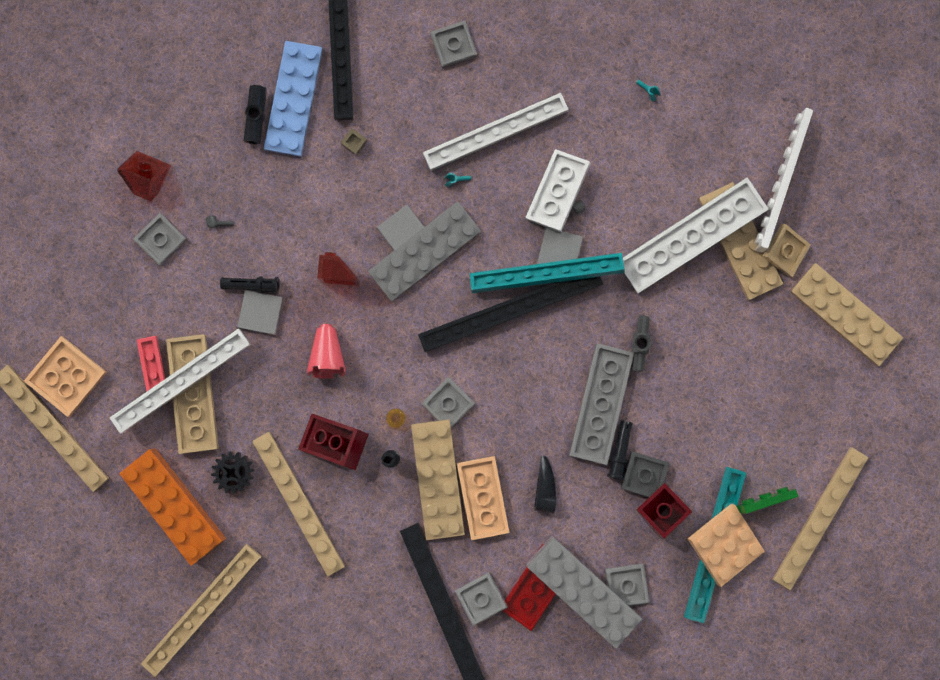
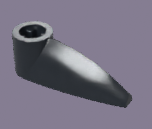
M541 456L534 511L554 513L556 508L554 474L547 457Z

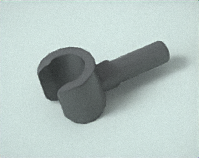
M580 200L577 203L574 202L572 209L575 213L580 214L585 210L586 206Z
M216 216L206 217L209 228L233 226V221H217Z

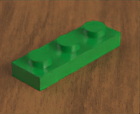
M782 487L776 489L777 493L774 494L770 492L760 494L759 499H744L742 504L736 507L741 514H747L796 498L798 494L796 489Z

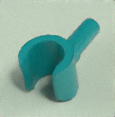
M637 80L636 84L648 92L651 101H656L654 94L661 96L657 86L650 87Z
M449 173L444 179L448 178L451 181L444 185L450 187L455 182L471 180V176H456L454 173Z

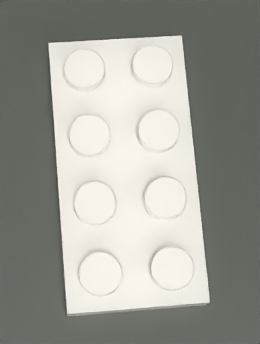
M555 149L526 215V220L562 232L590 167V161Z

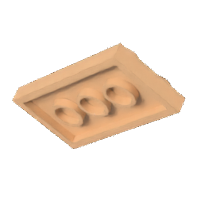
M495 456L457 463L471 540L509 533Z

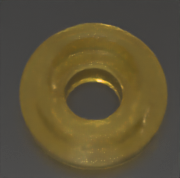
M392 409L387 413L386 421L393 428L401 427L405 422V414L400 409ZM393 415H399L400 419L398 422L392 420Z

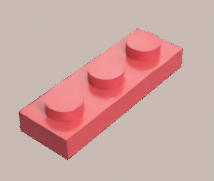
M157 336L137 339L146 392L166 379Z

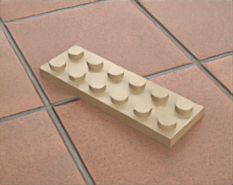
M732 182L700 197L698 200L701 206H704L735 186ZM750 221L719 241L747 300L753 299L783 284L775 266L763 257L764 252L755 251L757 247L755 240L759 233L753 221Z
M816 263L810 267L790 291L791 294L877 367L883 363L903 339L898 332Z
M205 334L166 339L170 375L208 350ZM208 374L173 398L179 454L219 449L211 374Z
M450 419L411 424L426 540L465 535Z

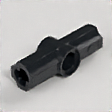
M261 85L250 86L248 105L245 109L246 123L243 141L253 145L261 144L262 128L265 120L264 110L267 88ZM253 112H259L258 117L251 118Z

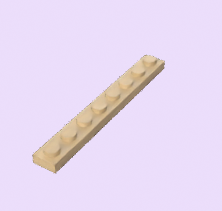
M6 365L0 371V387L93 492L98 490L110 478L10 365Z
M269 431L253 440L254 446L327 577L345 567L271 432Z
M852 447L849 448L772 580L789 590L792 589L869 457Z
M247 543L145 658L141 665L156 677L262 556Z

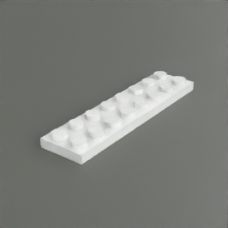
M746 178L623 257L624 274L638 294L769 209L750 180Z

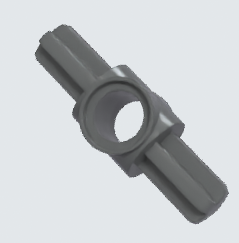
M645 315L638 317L637 333H633V340L631 342V352H634L632 370L636 372L644 371L645 355L649 354L651 346V335L648 334L650 318ZM638 339L645 341L644 349H640L637 346L636 342Z

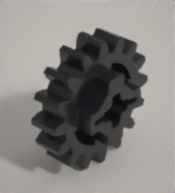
M233 451L229 452L228 456L221 454L222 460L216 459L215 461L218 465L212 466L216 470L215 473L211 474V476H216L213 483H219L218 489L225 488V493H229L232 489V493L235 494L237 493V488L241 492L244 491V485L250 486L248 479H254L250 472H254L255 469H250L249 467L252 461L246 462L247 455L241 458V452H237L235 456ZM231 459L237 460L233 465L227 463ZM243 466L245 468V476L242 474ZM236 469L234 472L236 476H230L231 472L229 470ZM233 480L239 482V484L235 486L228 485Z

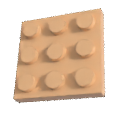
M61 336L26 377L24 382L64 415L71 417L107 374V371L69 340Z
M730 504L687 538L716 584L720 587L765 552L735 504Z

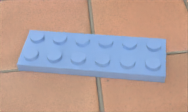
M285 41L264 144L265 151L302 157L323 51L322 47Z

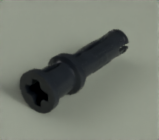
M259 276L257 279L221 277L220 288L221 290H256L258 293L274 292L279 294L280 279L279 277L274 279L263 278V276Z
M621 420L615 453L610 458L612 463L607 477L624 480V467L628 462L625 457L633 425L632 422L628 423V421Z
M394 450L386 451L381 458L382 464L388 468L397 466L400 462L399 453ZM389 456L392 458L391 463L390 461L387 462Z

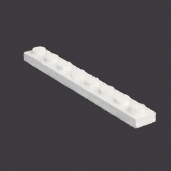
M559 93L423 152L430 171L564 114L569 109L562 94Z
M805 108L802 113H798L794 124H797V126L790 134L789 141H791V144L784 152L783 157L786 159L778 170L780 177L772 188L774 195L768 201L767 207L769 210L767 216H764L761 222L763 229L755 240V244H757L755 251L763 253L769 247L813 113L812 109Z
M237 329L112 415L110 420L119 433L123 434L251 344L241 329Z

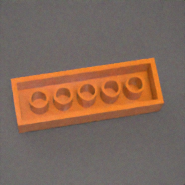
M156 448L146 451L119 473L190 566L198 563L226 540L223 533Z

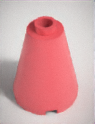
M322 324L316 330L307 367L308 376L312 373L314 378L326 379L334 378V374H340V377L346 375L337 332L330 324Z

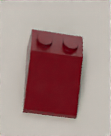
M311 414L298 450L356 470L369 434Z

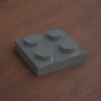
M631 451L621 489L650 497L664 484L669 462Z

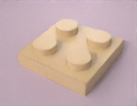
M781 224L768 249L764 252L763 257L786 276L793 277L811 244L788 225Z

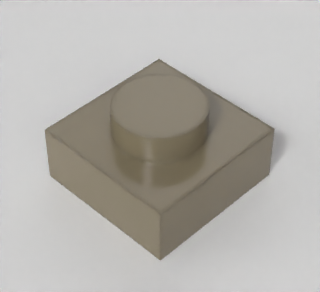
M351 128L341 141V145L357 155L366 144L367 139Z

